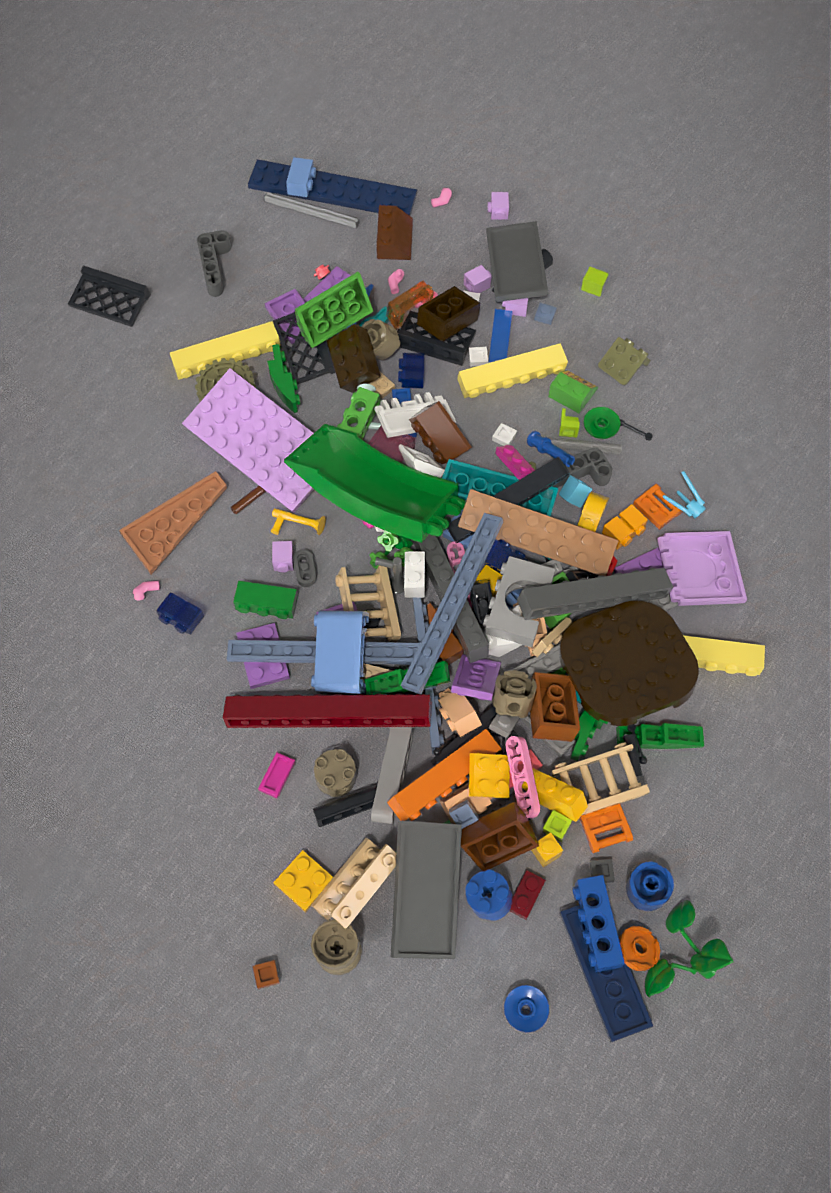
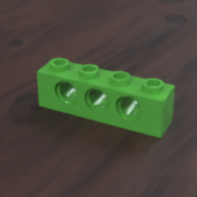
M359 387L357 392H354L351 397L350 407L344 411L342 423H339L337 427L357 433V437L363 440L376 413L374 408L381 403L380 395ZM358 408H365L363 411H357ZM357 423L355 427H350V424Z

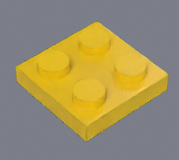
M470 753L469 797L509 798L510 767L507 755Z
M302 850L273 883L306 913L311 904L332 880L333 876Z

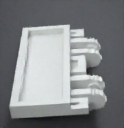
M429 392L424 394L426 403L423 402L419 394L414 395V400L401 402V406L397 398H392L391 409L386 400L380 401L381 406L374 408L387 438L417 433L411 427L409 419L425 406L440 401L454 423H456V420L446 399H443L441 395L435 396L433 400Z

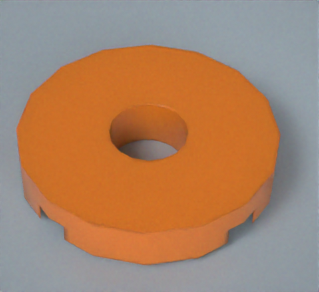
M632 926L624 930L619 936L624 963L636 971H646L652 968L660 958L659 942L656 938L654 939L650 930L642 926ZM636 943L642 946L643 953H639L636 950Z

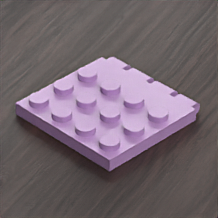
M730 531L665 533L662 537L657 538L659 550L663 552L661 553L663 567L668 569L666 572L673 585V589L669 593L671 602H678V606L737 604L747 601Z

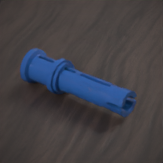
M533 431L529 434L527 444L530 447H535L538 452L546 453L554 459L560 457L567 467L573 465L575 461L574 456L553 445L549 438L542 437L538 431Z

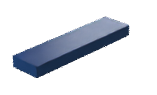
M495 309L488 363L507 358L512 311Z

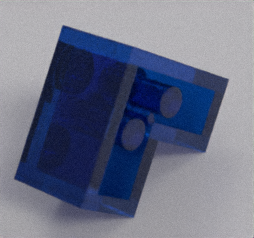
M500 539L499 541H494L484 565L500 573L502 564L507 563L509 556L525 561L528 560L525 559L526 555L518 550L512 552L513 549L509 548L510 544Z

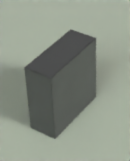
M612 859L590 861L591 877L603 875L605 883L615 881Z

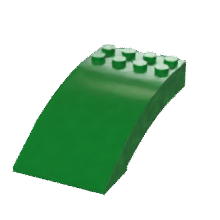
M328 424L322 425L284 459V463L336 506L368 524L421 543L429 534L441 536L443 530L449 527L448 521L443 518L447 514L458 516L466 503L464 499L458 497V483L410 468L376 450L357 437V433Z

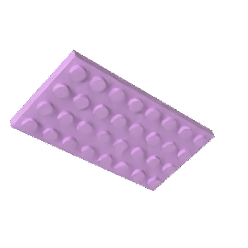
M229 368L182 424L294 514L314 489L284 463V459L306 441L313 432Z

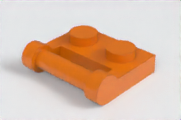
M655 484L638 497L633 505L660 530L683 511L665 500L663 495L666 494L658 484ZM656 495V496H657L665 505H667L672 511L670 512V511H669L660 501H658L654 496Z
M620 803L582 815L579 818L592 853L599 852V849L626 841V843L633 841L632 832ZM621 827L622 833L599 841L595 838V835Z

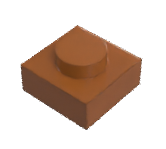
M275 960L253 966L258 990L280 984Z

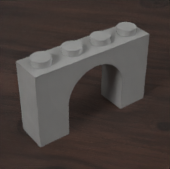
M509 556L507 563L503 562L500 574H503L501 580H497L495 586L497 595L491 598L489 608L492 610L490 615L486 614L483 626H486L487 635L533 647L539 621L525 620L524 617L512 613L508 609L505 599L512 591L517 589H524L528 586L538 587L548 583L552 585L555 569Z

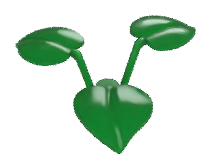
M684 900L671 910L666 919V928L670 933L680 931L697 953L691 958L690 963L692 967L677 963L669 964L666 959L659 960L648 970L645 978V992L649 998L652 995L665 991L672 984L675 977L673 968L686 970L692 974L698 972L704 978L710 979L717 970L734 962L726 944L721 939L715 938L708 941L700 951L686 934L684 928L691 926L695 919V908L689 900Z

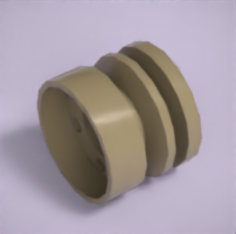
M330 920L320 925L312 936L311 948L313 955L326 972L333 975H343L352 971L359 963L362 948L360 940L351 925L345 929L336 920ZM337 946L341 947L339 954H336L334 951L337 950Z

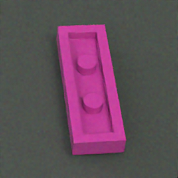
M511 445L496 447L495 454L518 480L535 471L515 447Z

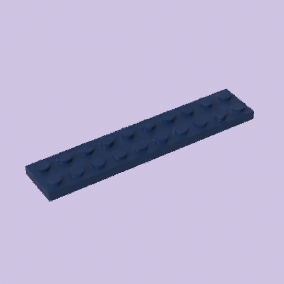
M259 159L255 163L248 182L249 189L379 213V205L397 206L409 216L417 196V189L317 170L315 178H312L313 187L311 191L309 190L308 197L288 195L286 182L291 166Z

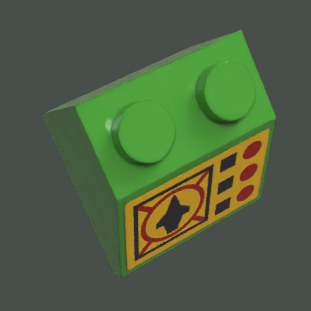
M566 370L560 372L550 384L548 397L580 414L598 387Z

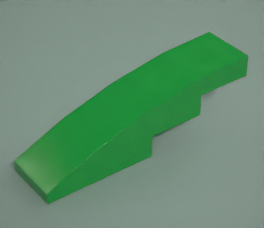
M442 661L435 664L424 689L451 682L447 662ZM398 669L365 679L367 695H395L412 692L401 686L408 669Z
M663 723L661 726L641 724L635 729L641 749L704 747L703 727ZM627 726L616 727L617 745L624 743L623 736L631 735V732L627 730Z

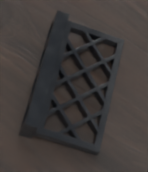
M83 265L80 271L82 276L68 302L69 307L132 327L144 301L148 300L151 295L147 286ZM85 281L93 285V287L86 290L82 288ZM106 287L109 292L99 295L97 290ZM95 291L97 297L88 300L86 294ZM123 293L124 297L114 300L113 294ZM84 296L85 302L75 303L77 298ZM111 296L113 302L103 305L101 300ZM139 298L138 303L130 305L129 299ZM99 301L101 307L92 309L90 304ZM127 301L129 307L119 311L117 305ZM115 306L117 312L112 314L106 312V309ZM131 311L132 315L129 320L122 318V314Z
M410 310L401 329L397 331L400 348L462 366L468 349L476 335V330L466 327L453 335L457 336L458 340L451 341L448 338L446 339L448 343L442 342L426 330L418 331L416 327L420 326L417 325V322L413 323L411 321V318L417 319L418 312ZM412 329V330L414 331V333L409 332V331H406V330ZM466 333L470 334V336L463 338L461 334ZM429 334L431 338L422 335Z
M295 312L273 320L297 385L327 373L331 375L336 373L326 340L315 346L317 352L314 357L307 354L310 345L305 339L301 338V332H299L298 336L290 334L293 325L298 327L297 323H295ZM286 322L290 325L285 332L279 329L278 324ZM287 337L296 339L292 347L285 345ZM299 341L307 344L303 352L295 349ZM293 352L301 355L298 363L290 359ZM304 357L313 360L309 368L301 365ZM317 361L322 363L325 369L315 371L313 366ZM299 368L307 370L304 377L297 378L296 373Z
M494 705L479 717L481 726L462 737L458 736L441 751L439 756H435L431 760V763L436 766L487 728L491 736L502 737V748L500 751H502L501 755H505V737L498 733H491L489 729L491 722L497 715ZM512 730L508 737L510 738L511 736L518 735L514 730ZM456 784L454 785L456 789L462 787L461 785L459 787Z

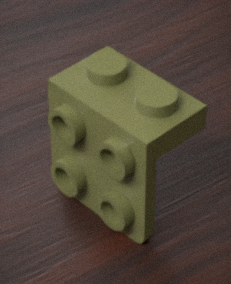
M618 337L598 363V367L622 385H627L642 364L647 366L651 360L647 358L649 354L643 349L637 350L634 348L635 344L628 338L623 340L621 337Z

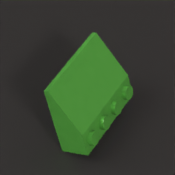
M359 271L295 309L297 325L311 348H314L373 312Z

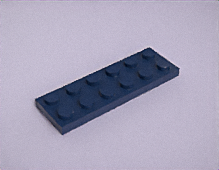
M595 899L587 902L592 907L597 906ZM580 905L561 911L559 914L610 1043L652 1028L653 1023L630 968L624 964L621 968L595 972L594 967L590 966L588 960V953H591L589 944H585L583 938V931H585L584 922H580L578 917ZM592 920L593 927L597 929L602 928L600 920ZM604 941L597 942L599 950H608V946Z

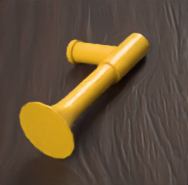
M274 508L272 516L277 519L271 532L278 535L283 521L287 520L313 527L317 530V534L321 535L326 519L325 516H322L320 519H310Z

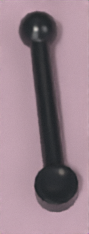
M620 419V426H625L644 436L648 441L652 440L653 435L651 433H645Z
M635 724L628 725L627 730L631 734H636ZM636 736L638 753L641 752L640 764L644 765L647 763V758L644 757Z
M454 733L439 748H435L433 750L434 755L439 756L441 751L458 735Z

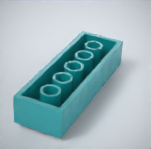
M451 459L448 460L442 479L458 483V497L464 499L465 502L470 489L494 496L519 481L515 476ZM550 487L520 506L551 517L558 488Z

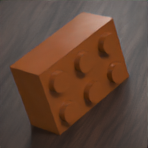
M534 672L532 678L536 682L537 689L530 711L532 738L572 742L580 730L574 685L569 676Z

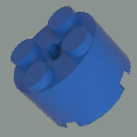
M645 862L638 865L626 883V892L629 900L635 908L644 911H654L661 908L669 900L674 889L671 873L655 862ZM648 883L649 886H653L654 888L651 890L650 888L646 887V884Z
M486 870L477 873L470 879L465 887L466 899L473 912L479 918L495 921L503 918L510 911L513 894L506 879L494 870ZM489 893L492 894L491 898L487 897Z

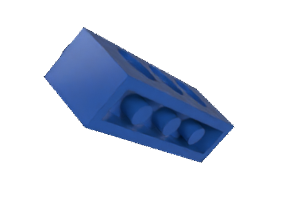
M600 875L578 879L575 887H573L574 899L579 901L578 917L580 922H584L585 926L583 938L585 944H589L591 952L588 953L589 964L591 967H594L595 972L621 968L625 963L604 877ZM586 898H594L597 901V906L592 907L588 905ZM592 920H600L602 928L597 929L593 927ZM604 941L608 946V950H599L597 942Z

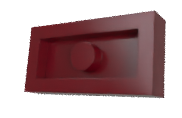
M526 870L513 896L510 912L527 920L546 880Z

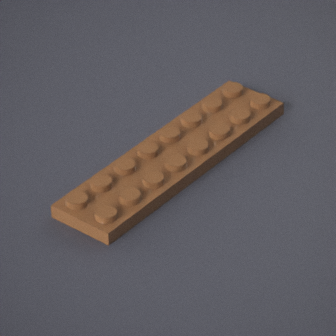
M470 489L458 527L475 532L484 513L498 516L504 522L495 540L600 576H606L618 540Z

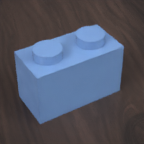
M293 157L286 182L288 195L308 197L309 190L311 191L313 187L312 178L316 176V167L313 166V160Z

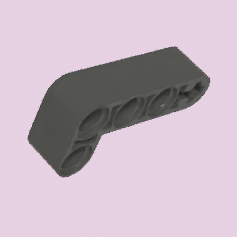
M224 230L203 233L197 237L209 295L213 297H218L223 293L216 255L226 254L231 250L229 233Z
M590 448L574 455L575 461L573 465H570V467L565 466L570 474L552 487L558 488L563 486L570 475L579 479L590 474L597 485L606 486L610 482L613 469L600 449Z

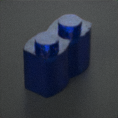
M403 353V358H399V369H402V371H398V382H402V388H423L424 353Z
M171 592L156 610L159 616L158 619L162 623L174 625V628L181 634L187 633L191 635L204 617L200 608Z

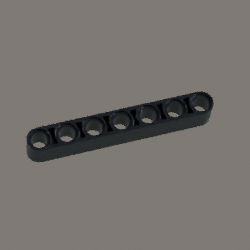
M557 457L492 497L520 506L562 481L570 473L560 457ZM460 517L450 522L447 528L455 543H459L475 533L458 527Z

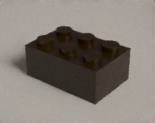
M453 286L419 306L417 325L443 342L478 320L481 303L456 286Z
M353 324L327 340L341 389L354 393L358 390L357 387L359 385L369 384L381 377L367 329Z

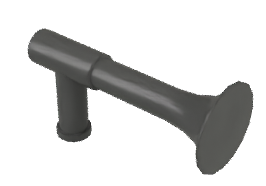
M376 557L375 566L393 568L394 577L389 579L392 593H403L404 578L401 577V558L395 557L392 561Z

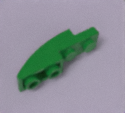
M279 344L272 345L274 360L267 362L273 387L282 402L292 412L298 413L297 405H300L299 394H295L294 391L298 390L296 379H292L291 372L288 373L287 366L282 364V362H286L284 351H280Z
M586 711L579 718L580 730L574 738L577 740V743L570 758L575 761L579 760L580 755L585 757L589 747L586 741L588 737L593 738L596 728L601 730L603 723L608 724V722L601 719L599 721L594 719Z

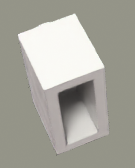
M405 552V598H425V552Z

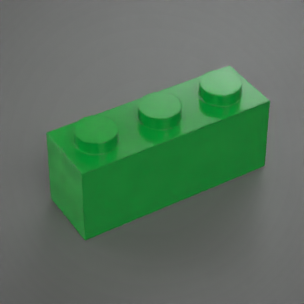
M238 581L233 603L235 610L241 613L252 612L260 616L272 615L280 619H293L298 596L296 589Z

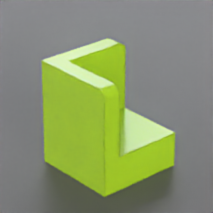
M589 267L583 278L581 290L600 297L603 286L608 278V273Z
M562 408L559 436L577 438L580 426L579 418L565 416L566 408Z
M553 810L543 827V832L546 834L552 833L556 840L562 842L572 824V820Z

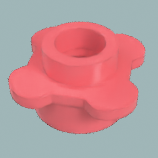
M322 264L315 269L316 274H314V277L317 276L320 280L330 273L329 265L325 267Z

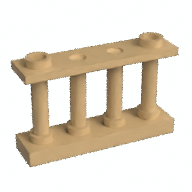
M378 566L373 575L347 576L345 567H341L338 575H336L335 582L340 590L343 610L354 611L352 602L377 600L380 602L381 609L365 612H369V619L381 618L384 620L385 626L384 628L367 629L365 637L385 636L388 642L397 643L401 637V631L387 567ZM374 583L377 586L376 593L350 594L349 584Z
M621 743L614 746L615 750L570 765L564 762L554 766L555 770H552V776L560 775L561 781L571 786L568 772L580 768L590 797L589 804H587L588 807L582 815L650 793L647 784L642 786L641 783H638L627 752L633 750L632 744ZM620 756L630 783L628 791L621 792V789L618 790L608 758ZM600 762L610 790V797L601 799V796H598L587 765Z
M365 838L311 906L324 919L329 921L333 917L346 929L396 867V853L387 844L380 850L370 839Z

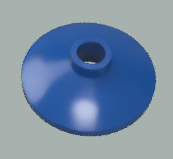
M523 985L513 989L508 994L504 1003V1013L508 1023L514 1029L530 1033L540 1029L547 1021L549 1004L547 998L539 989ZM523 1006L529 1007V1014H524L522 1012Z

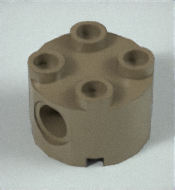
M371 319L363 324L362 327L368 330L376 359L384 361L400 347L399 336L394 327L375 319Z
M508 670L504 672V675H498L492 697L496 713L499 715L518 716L520 718L527 717L532 709L537 689L535 680L532 678L531 681L528 678V674L517 670Z
M329 750L315 760V780L321 792L332 797H339L352 790L357 778L354 760L345 750Z

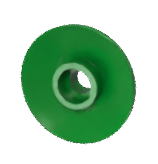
M607 407L593 408L584 417L586 431L595 438H611L620 429L621 422L619 416Z

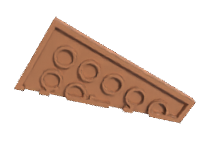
M215 471L119 530L122 537L150 575L227 489L226 483Z

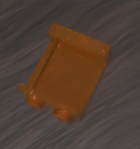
M424 280L388 302L386 317L395 330L402 326L404 312L420 302L424 304L433 299V289Z

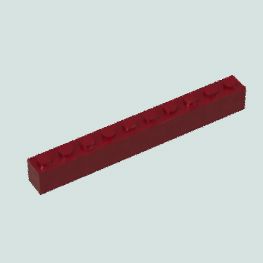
M425 694L226 696L222 718L227 728L431 727L432 704L430 695Z

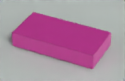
M276 752L258 790L278 799L296 761Z

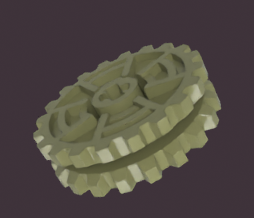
M221 358L219 362L214 360L212 365H205L206 369L200 370L201 376L196 377L198 384L195 385L196 394L201 402L230 368L256 388L252 371H249L247 365L243 366L242 361L235 362L234 358H230L229 361Z

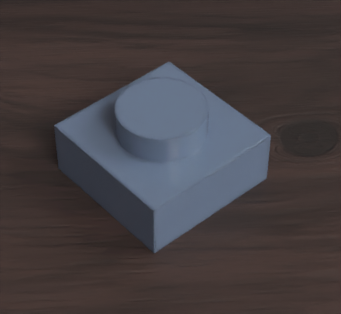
M540 303L534 320L551 325L557 307Z
M468 799L449 809V814L455 823L462 825L461 829L479 820L478 814Z

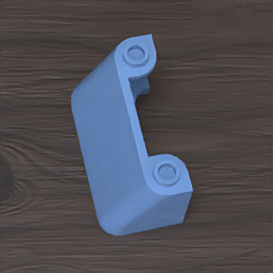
M320 610L318 614H315L314 626L317 627L315 675H312L311 686L315 687L316 692L366 693V686L361 677H365V673H363L365 632H367V628H363V626L369 623V612Z

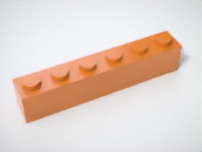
M485 729L394 795L387 804L400 821H407L408 819L414 821L421 815V809L424 807L427 810L437 803L436 798L439 796L442 798L446 797L453 791L451 789L452 786L456 784L459 787L468 780L466 776L469 774L470 753L496 754L501 750V747L488 730Z

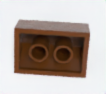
M379 205L376 245L377 259L411 260L413 218L397 206Z
M440 401L425 406L409 419L413 430L419 433L423 444L431 450L433 458L441 465L446 464L449 459L453 460L472 448Z
M516 802L481 817L478 821L461 829V847L482 871L489 870L539 847L526 814Z

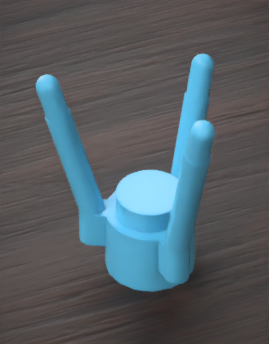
M682 471V475L696 500L690 501L680 491H677V494L688 504L685 508L666 495H663V498L685 512L689 517L692 516L696 519L706 509L703 506L705 502L700 498L685 471Z

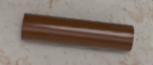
M257 486L230 507L235 515L264 494L265 490L261 486Z

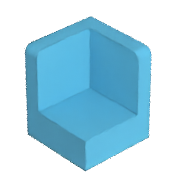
M570 475L559 495L567 502L581 508L591 493L592 488Z

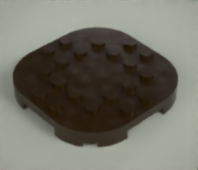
M623 602L582 617L566 629L560 643L561 667L563 671L566 670L581 699L582 707L594 719L610 722L613 726L633 725L637 723V719L671 706L674 709L681 706L691 697L697 683L699 666L694 652L670 614L661 607L649 602Z

